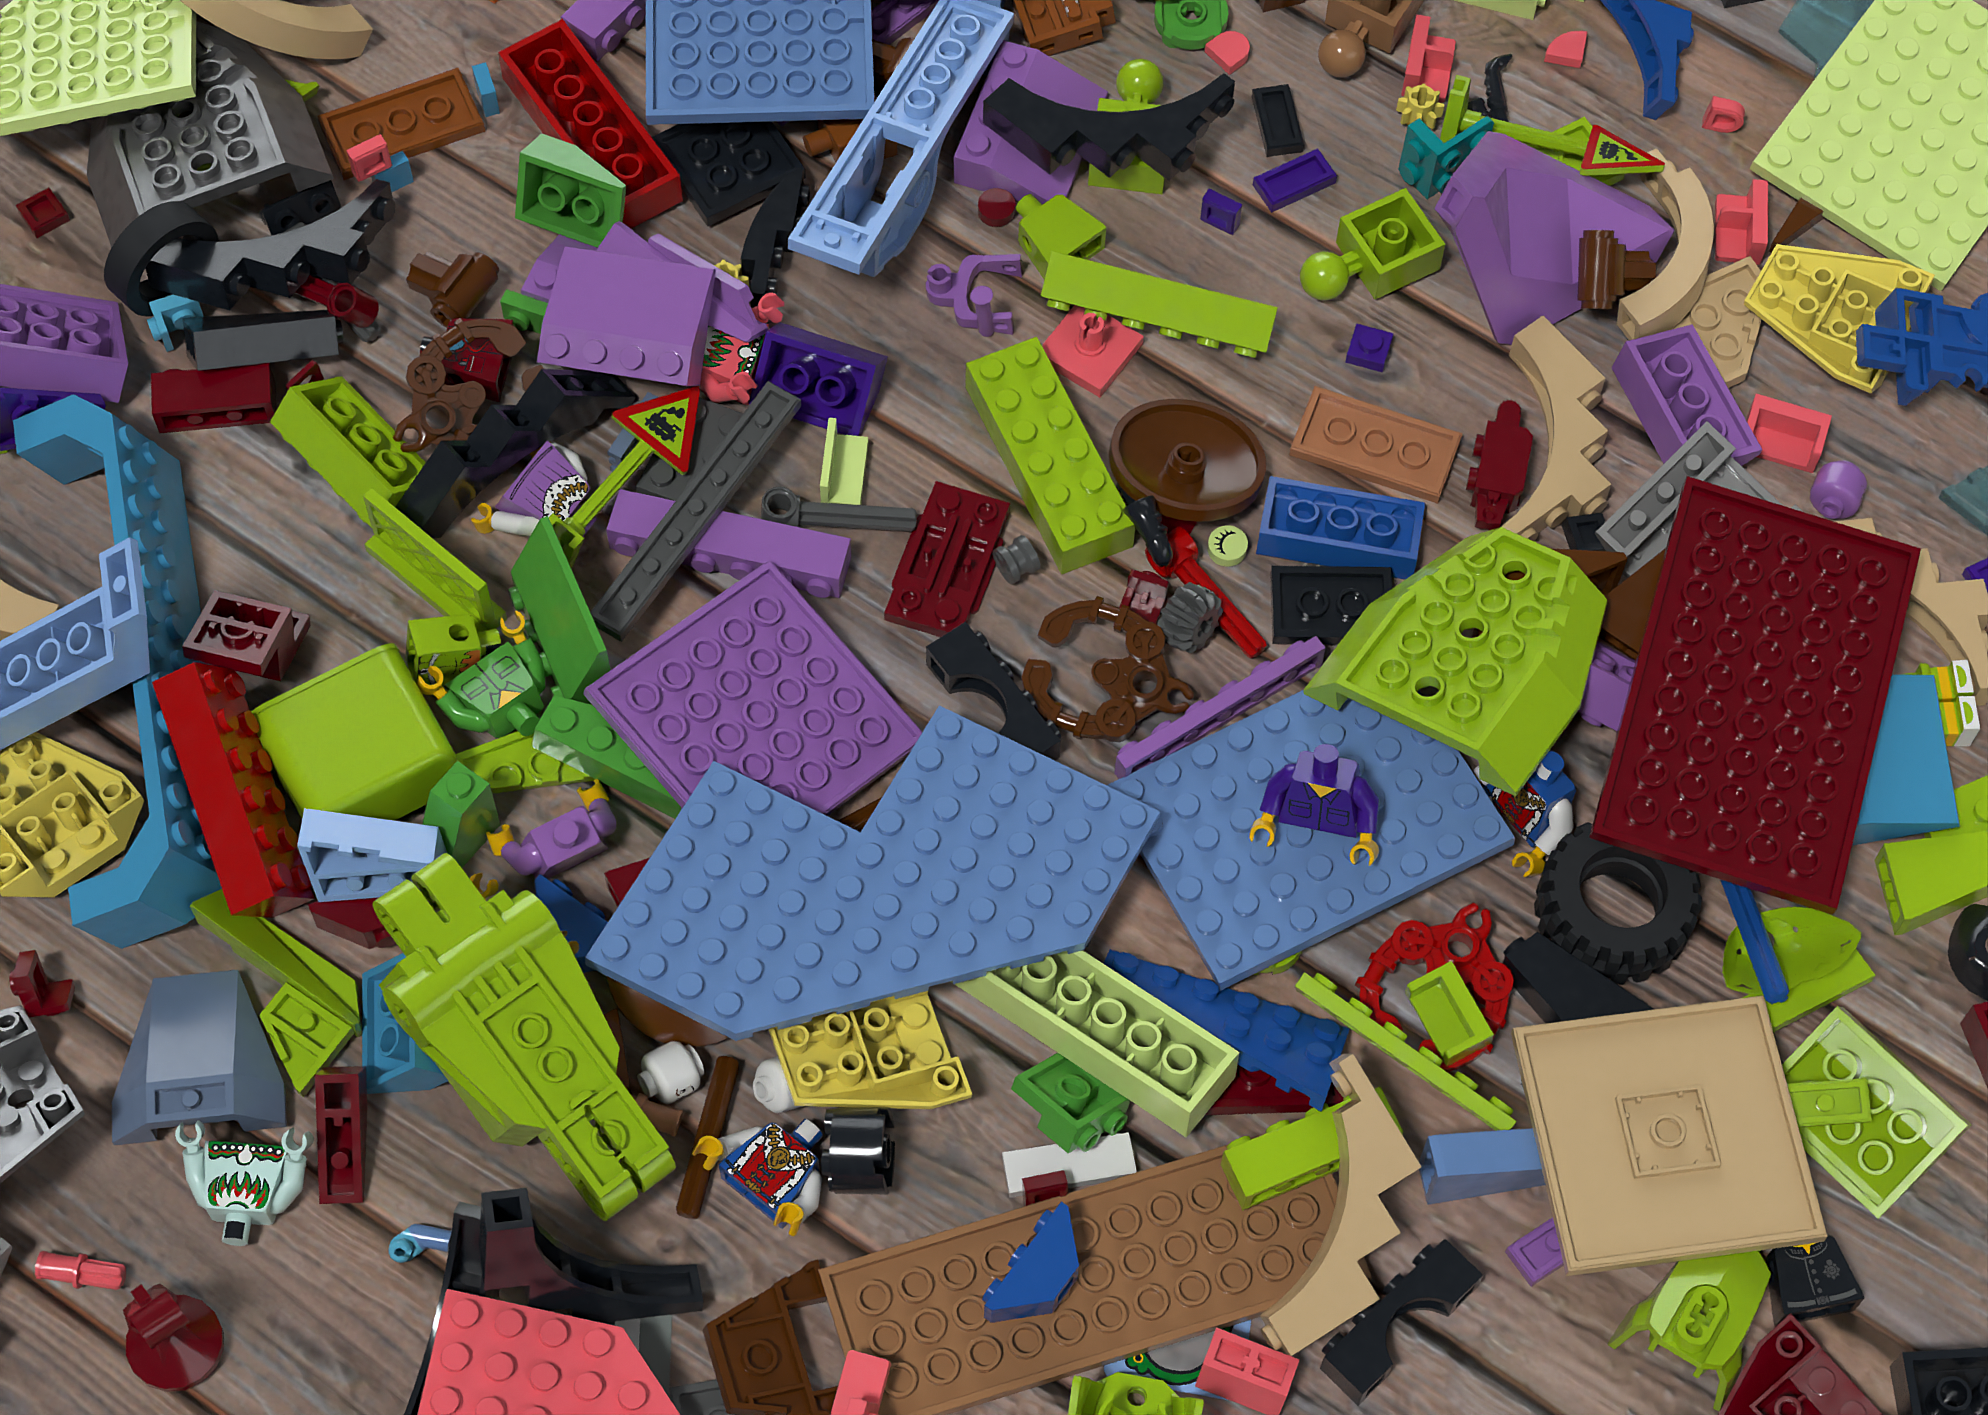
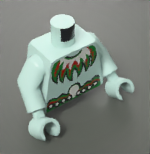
M198 1120L195 1123L197 1137L189 1138L184 1134V1124L181 1122L176 1129L175 1136L178 1143L186 1147L182 1153L186 1181L197 1205L206 1209L213 1221L225 1222L222 1235L223 1243L234 1246L247 1245L251 1224L272 1225L276 1215L283 1213L302 1192L307 1161L303 1152L314 1141L310 1131L303 1134L302 1146L297 1145L293 1140L295 1132L293 1127L283 1134L282 1146L205 1141L203 1148L199 1146V1142L205 1134L204 1124Z

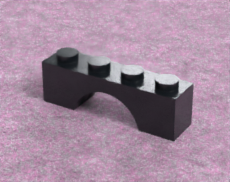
M964 622L926 646V665L949 694L975 692L990 698L1002 710L1006 720L999 732L1000 735L1056 761L1060 758L1062 740L1060 731L1051 720L1045 721L1038 713V706L1032 695L1027 690L1021 691L1014 683L1012 671L1004 661L998 662L990 653L991 648L987 639L980 631L974 633L970 626Z
M1446 1239L1435 1248L1431 1244L1424 1247L1412 1261L1416 1267L1406 1277L1401 1273L1397 1274L1382 1290V1293L1386 1296L1375 1307L1370 1305L1356 1314L1352 1320L1356 1326L1345 1337L1338 1332L1323 1347L1322 1352L1325 1356L1320 1369L1357 1406L1389 1376L1393 1363L1386 1346V1331L1395 1319L1405 1313L1417 1310L1433 1311L1449 1317L1478 1288L1483 1274Z

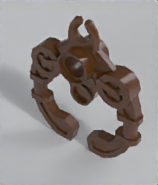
M459 318L454 322V327L442 335L437 333L432 336L433 340L424 348L419 357L414 358L407 368L406 380L409 388L413 390L412 412L397 425L393 439L395 442H400L407 429L416 430L419 437L415 443L401 444L400 449L402 452H419L431 444L438 446L441 440L468 439L477 426L472 424V419L485 400V389L475 381L453 386L444 384L446 372L441 361L444 357L447 359L453 354L449 348L463 339L468 344L475 341V339H489L498 353L508 358L514 357L526 344L516 327L497 320L477 319L463 322ZM542 365L527 369L521 375L524 392H526L539 371L544 369ZM434 408L441 409L448 416V424L441 429L432 428L426 421V413Z
M1096 596L1095 600L1077 601L1063 605L1044 617L1038 632V639L1051 647L1059 648L1069 639L1074 624L1088 622L1095 625L1098 618L1115 623V632L1121 633L1123 631L1126 634L1125 645L1129 654L1128 657L1123 659L1103 658L1093 664L1091 669L1093 682L1105 691L1111 699L1101 704L1096 711V715H1089L1088 712L1082 710L1079 717L1062 712L1063 704L1054 702L1048 695L1053 681L1050 663L1045 660L1028 659L1021 676L1024 690H1027L1037 703L1038 713L1045 721L1051 720L1056 727L1072 732L1073 737L1077 739L1083 737L1106 739L1109 742H1122L1131 737L1136 729L1137 722L1155 711L1160 710L1165 713L1177 714L1185 712L1190 707L1188 702L1174 705L1168 700V694L1171 690H1180L1188 700L1193 699L1194 692L1187 683L1169 675L1163 657L1166 640L1161 627L1153 622L1146 621L1140 615L1131 611L1129 606L1122 605L1119 608L1104 603V598ZM1142 680H1151L1157 685L1152 692L1142 694L1135 690L1136 684Z

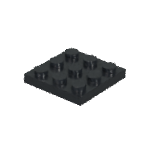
M772 121L677 124L652 136V139L679 173L682 190L707 227L767 198L781 180L795 168H803L804 179L806 178V169Z

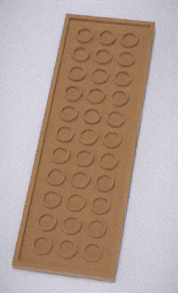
M1257 1135V1136L1251 1137V1139H1254V1138L1259 1137V1136H1261V1135ZM1227 1145L1077 1190L1063 1197H1054L819 1269L818 1272L845 1360L848 1351L854 1350L891 1362L878 1414L948 1415L1215 1331L1216 1327L1223 1329L1260 1317V1314L1278 1302L1297 1283L1319 1251L1329 1229L1336 1205L1338 1187L1333 1174L1324 1176L1242 1211L1221 1167L1223 1152L1227 1150ZM1060 1202H1063L1069 1207L1079 1262L1078 1279L1053 1313L990 1323L984 1318V1305L986 1302L982 1298L986 1290L996 1278L1003 1281L1009 1273L1011 1267L1008 1266V1262L1016 1249L1021 1244L1029 1246L1037 1235L1033 1229L1042 1214L1047 1209L1054 1212ZM1363 1257L1357 1262L1370 1282L1372 1277Z

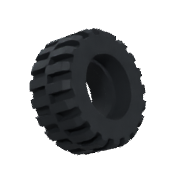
M1586 822L1576 827L1574 835L1566 834L1558 842L1556 850L1551 851L1536 889L1537 898L1534 903L1535 916L1541 918L1538 930L1541 935L1551 938L1552 942L1605 977H1609L1616 984L1624 985L1627 977H1632L1636 983L1648 980L1652 971L1655 974H1660L1669 967L1672 960H1677L1698 921L1697 916L1702 904V897L1698 893L1701 887L1699 875L1696 872L1690 873L1689 869L1591 839L1589 836L1592 824ZM1607 874L1630 879L1647 893L1653 904L1655 916L1650 922L1631 928L1617 927L1605 923L1597 918L1585 905L1580 893V885L1592 877Z

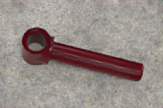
M309 275L307 281L295 292L297 295L326 306L329 313L359 328L371 325L379 312V304L374 296L349 283L333 285Z

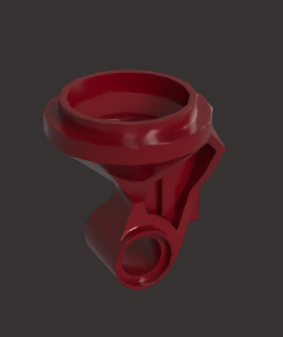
M140 1284L130 1292L134 1300L123 1309L129 1328L126 1335V1357L132 1371L147 1386L165 1392L187 1390L203 1382L217 1367L224 1350V1331L216 1313L202 1300L184 1294L175 1295L162 1284L154 1285L147 1291Z

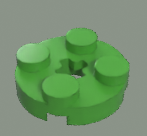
M1226 0L1156 1L1154 12L1155 27L1162 36V42L1169 48L1202 49L1205 48L1206 43L1226 30L1228 21V5ZM1187 11H1194V15L1200 17L1191 20L1184 16H1186Z

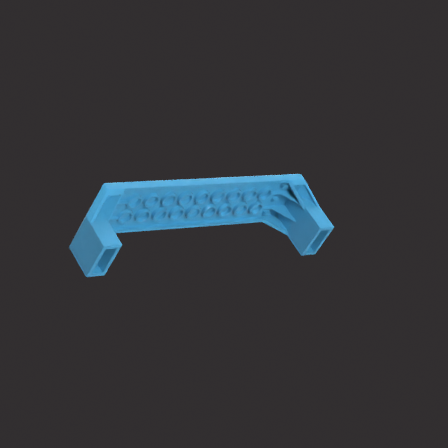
M73 394L13 420L17 454L63 485L105 468L114 545L129 537L138 540L147 615L150 673L133 681L132 684L149 817L118 868L68 887L72 926L123 949L187 924L195 918L190 908L191 903L222 889L152 684L153 681L193 662L206 663L184 658L182 645L199 618L201 609L180 461L112 413Z

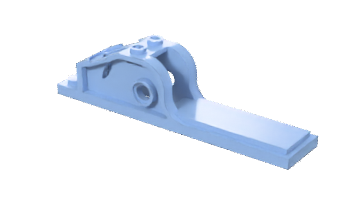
M978 0L938 1L788 238L789 250L858 275L864 273L875 277L883 270L884 265L890 259L897 257L905 249L921 223L931 201L936 183L939 154L945 136L1014 23L1013 12ZM888 139L914 148L913 156L905 169L899 171L886 192L883 204L871 201L870 199L877 186L883 166L885 140Z

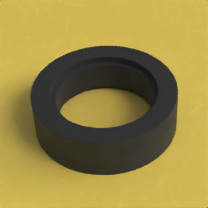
M170 201L161 203L142 213L120 234L108 254L104 267L105 284L118 299L137 315L154 316L149 302L173 295L151 288L148 279L140 282L146 266L160 249L183 236V239L219 242L217 232L213 226L184 202Z

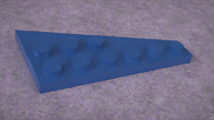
M1109 950L1104 960V965L1240 1052L1239 1066L1250 1072L1259 1070L1266 1072L1277 1079L1276 1087L1287 1093L1291 1092L1293 1088L1310 1097V1106L1322 1112L1332 1083L1330 1075L1335 1073L1329 1063L1341 1056L1350 1028L1338 1025L1329 1019H1319L1298 1012L1290 1006H1280L1259 999L1251 993L1238 992L1229 988L1220 991L1218 985L1211 980L1198 979L1177 972L1172 967L1159 966L1138 959L1130 953Z

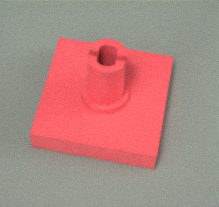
M1074 305L1042 344V347L1056 372L1100 398L1143 345L1144 336L1128 326L1121 325L1120 321L1107 315L1106 321L1101 317L1097 319V314H1084L1085 307Z

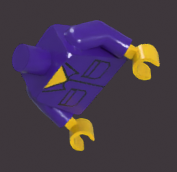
M1322 744L1317 746L1314 752H1300L1296 764L1288 763L1270 777L1259 809L1263 811L1262 816L1254 821L1249 838L1252 842L1256 830L1265 829L1270 834L1266 847L1270 846L1276 834V826L1273 822L1275 816H1279V823L1356 838L1357 832H1360L1359 841L1350 851V861L1355 865L1359 860V849H1365L1369 853V866H1371L1379 854V847L1372 840V833H1377L1379 799L1367 780L1361 777L1359 764L1356 761L1340 758L1336 747L1330 744Z

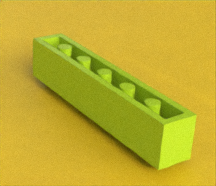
M1051 251L1041 292V297L1048 298L1046 306L1069 311L1070 304L1085 307L1084 314H1097V319L1101 317L1106 321L1109 313L1123 317L1121 325L1144 330L1145 323L1160 326L1159 334L1181 339L1182 333L1185 332L1197 335V344L1217 349L1219 348L1220 341L1235 345L1234 353L1256 358L1258 351L1267 352L1278 309L1275 306Z

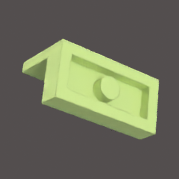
M836 418L828 419L820 481L821 503L861 505L869 440L868 437L837 434Z

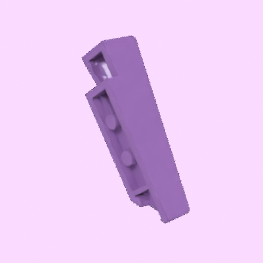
M618 221L613 224L596 250L716 269L708 325L744 342H751L764 335L768 329L766 323H762L755 318L749 302L754 297L747 284L659 233L650 237L648 242H646L628 226Z

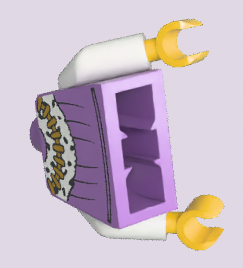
M546 441L543 446L530 453L532 460L496 504L495 508L499 511L494 513L486 503L478 505L477 508L480 514L486 517L481 520L471 518L476 530L483 534L497 530L516 535L531 536L539 520L546 516L550 517L552 513L562 521L567 517L572 518L581 508L579 503L591 489L587 483L588 478L579 455L558 443ZM596 517L586 526L585 534L597 520Z

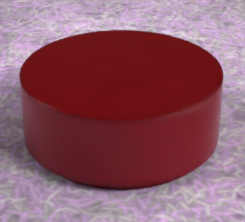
M992 188L983 192L978 199V216L980 220L992 227H1002L1010 223L1015 216L1016 203L1013 195L1001 188Z

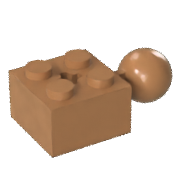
M1328 0L1325 24L1338 30L1326 35L1320 43L1318 58L1322 68L1328 74L1335 77L1343 78L1355 74L1365 61L1366 50L1363 42L1390 54L1424 0Z

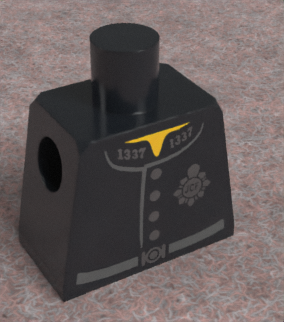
M1827 1235L1824 1242L1773 1248L1766 1257V1264L1771 1273L1768 1285L1775 1327L1790 1313L1798 1322L1855 1311L1864 1300L1863 1292L1832 1235Z

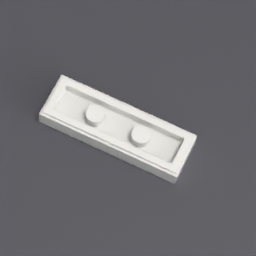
M1129 1132L1113 1136H1102L1087 1152L1077 1148L1068 1154L1057 1144L1002 1152L1009 1198L1023 1196L1022 1178L1064 1170L1068 1188L1104 1183L1137 1172Z

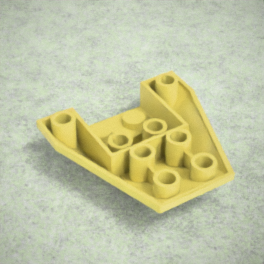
M1776 244L1745 298L1744 305L1835 379L1872 393L1882 385L1889 371L1858 366L1856 330L1862 324L1876 326L1875 310L1895 288L1928 293L1935 275L1895 259ZM1904 300L1906 331L1910 332L1909 307L1913 302Z
M37 732L1 750L0 895L2 897L54 898L124 851L145 801L142 795L122 772Z
M928 991L895 999L894 996L870 1002L868 1007L841 1014H836L835 1011L812 1017L810 1022L780 1030L777 1027L768 1029L794 1106L934 1109L972 1098V1092L959 1056L950 1057L931 1005Z

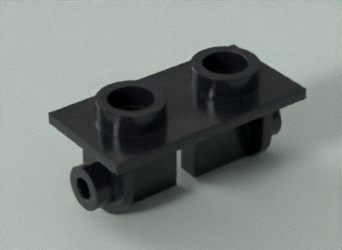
M332 180L297 192L295 195L286 197L271 205L268 203L264 204V209L258 212L264 225H267L270 234L276 235L283 233L299 222L305 225L311 224L342 207Z

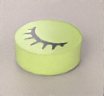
M1230 525L1220 526L1209 536L1208 554L1218 565L1225 567L1235 566L1244 560L1247 553L1248 540L1241 529Z

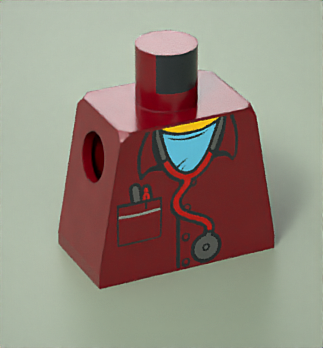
M459 318L450 320L446 331L454 327V322ZM461 318L463 322H465V321H471V320H477V319H463V318ZM485 319L497 320L514 326L513 320L510 319ZM423 337L420 354L433 340L432 337ZM463 339L449 348L453 355L447 359L444 357L441 361L446 372L444 384L453 386L475 381L485 389V399L500 402L512 357L508 358L498 353L489 339H475L470 344Z

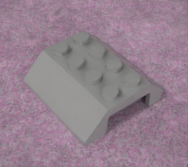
M1708 421L1595 532V535L1606 551L1625 553L1628 559L1622 574L1627 578L1666 548L1681 489L1687 476L1782 505L1731 457L1736 448ZM1796 504L1791 507L1792 509L1802 511Z

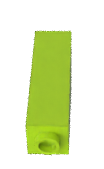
M1988 830L1884 843L1874 860L1894 935L1905 934L1988 897Z

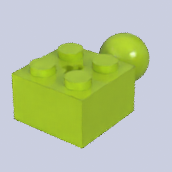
M1134 59L1127 62L1119 70L1116 79L1118 94L1124 101L1099 98L1097 111L1125 112L1161 106L1152 103L1159 98L1163 91L1164 79L1162 72L1156 64L1146 59ZM1135 156L1127 168H1120L1110 178L1089 163L1088 186L1163 194L1165 178L1137 156Z
M1404 188L1340 217L1336 244L1344 255L1338 256L1328 251L1312 254L1301 267L1300 282L1304 291L1312 298L1331 300L1338 297L1345 290L1349 277L1357 274L1373 298L1377 299L1440 270L1446 244L1411 194Z

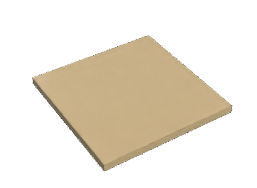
M1764 996L1513 1028L1511 1036L1566 1276L1825 1241L1827 1233Z

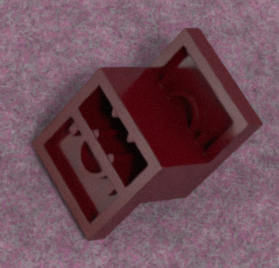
M214 590L182 645L184 658L281 682L311 626L310 615L292 611V608Z

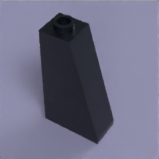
M328 310L182 318L186 354L197 371L339 355L338 343H343L344 340L341 321L335 320V316L329 313Z
M1538 932L1527 940L1523 937L1517 938L1503 952L1505 955L1503 964L1511 970L1514 979L1513 987L1546 1024L1655 1010Z

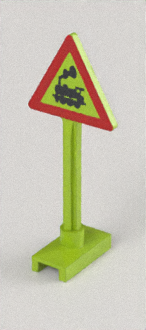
M1460 75L1455 77L1440 140L1443 143L1485 117L1480 112L1467 109L1471 78ZM1491 118L1494 121L1492 132L1506 134L1525 144L1567 154L1582 155L1584 158L1580 175L1583 176L1663 172L1665 167L1663 161L1599 125L1592 126L1588 141H1581L1574 137Z
M698 386L613 411L611 418L634 436L639 443L572 518L567 517L562 521L554 513L549 517L571 568L574 566L584 540L582 536L585 534L586 526L652 453L659 456L681 475L687 473L700 388Z

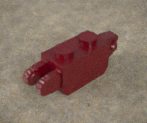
M1512 399L1503 400L1498 407L1495 421L1488 420L1484 435H1476L1472 457L1479 458L1477 468L1470 467L1466 490L1473 491L1470 506L1475 507V527L1479 529L1492 530L1499 528L1504 514H1510L1518 509L1520 496L1523 493L1533 435L1527 428L1519 427L1522 411L1521 407H1519L1520 404L1512 401Z

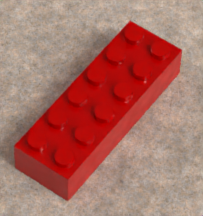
M563 19L498 52L503 80L541 132L576 145L626 185L623 223L632 229L683 201L679 173Z
M193 662L153 681L152 684L230 914L232 916L273 918L313 900L312 884L297 850L298 837L288 824L284 812L285 800L280 790L275 786L271 774L272 762L267 752L262 748L257 735L259 724L254 714L248 708L244 696L246 687L240 675L233 669Z

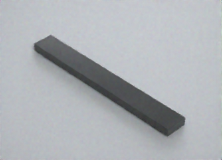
M769 381L765 384L590 613L598 629L621 642L625 639L800 409L801 399Z

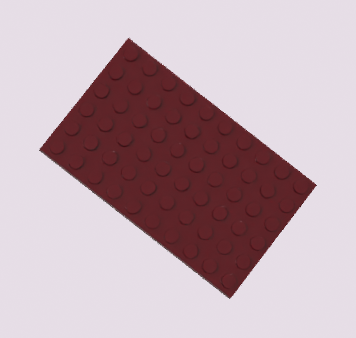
M1687 476L1681 489L1589 838L1833 915L1838 909L1921 548Z

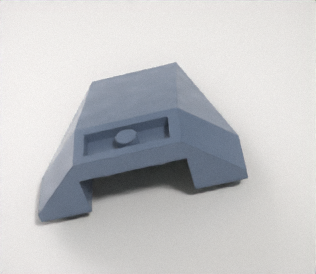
M239 970L153 978L112 1100L113 1145L157 1141V1128L176 1127L181 1122H183L184 1126L194 1125L198 1120L202 1123L238 1120L243 1131L287 1127L286 1086Z

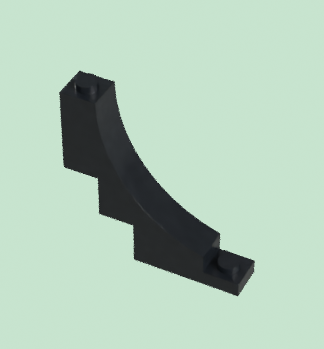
M541 369L516 405H491L467 440H441L395 508L430 537L441 538L464 508L512 465L543 446L546 441L550 442L576 429L594 424L604 409H622L630 406L636 396L614 374L589 370Z

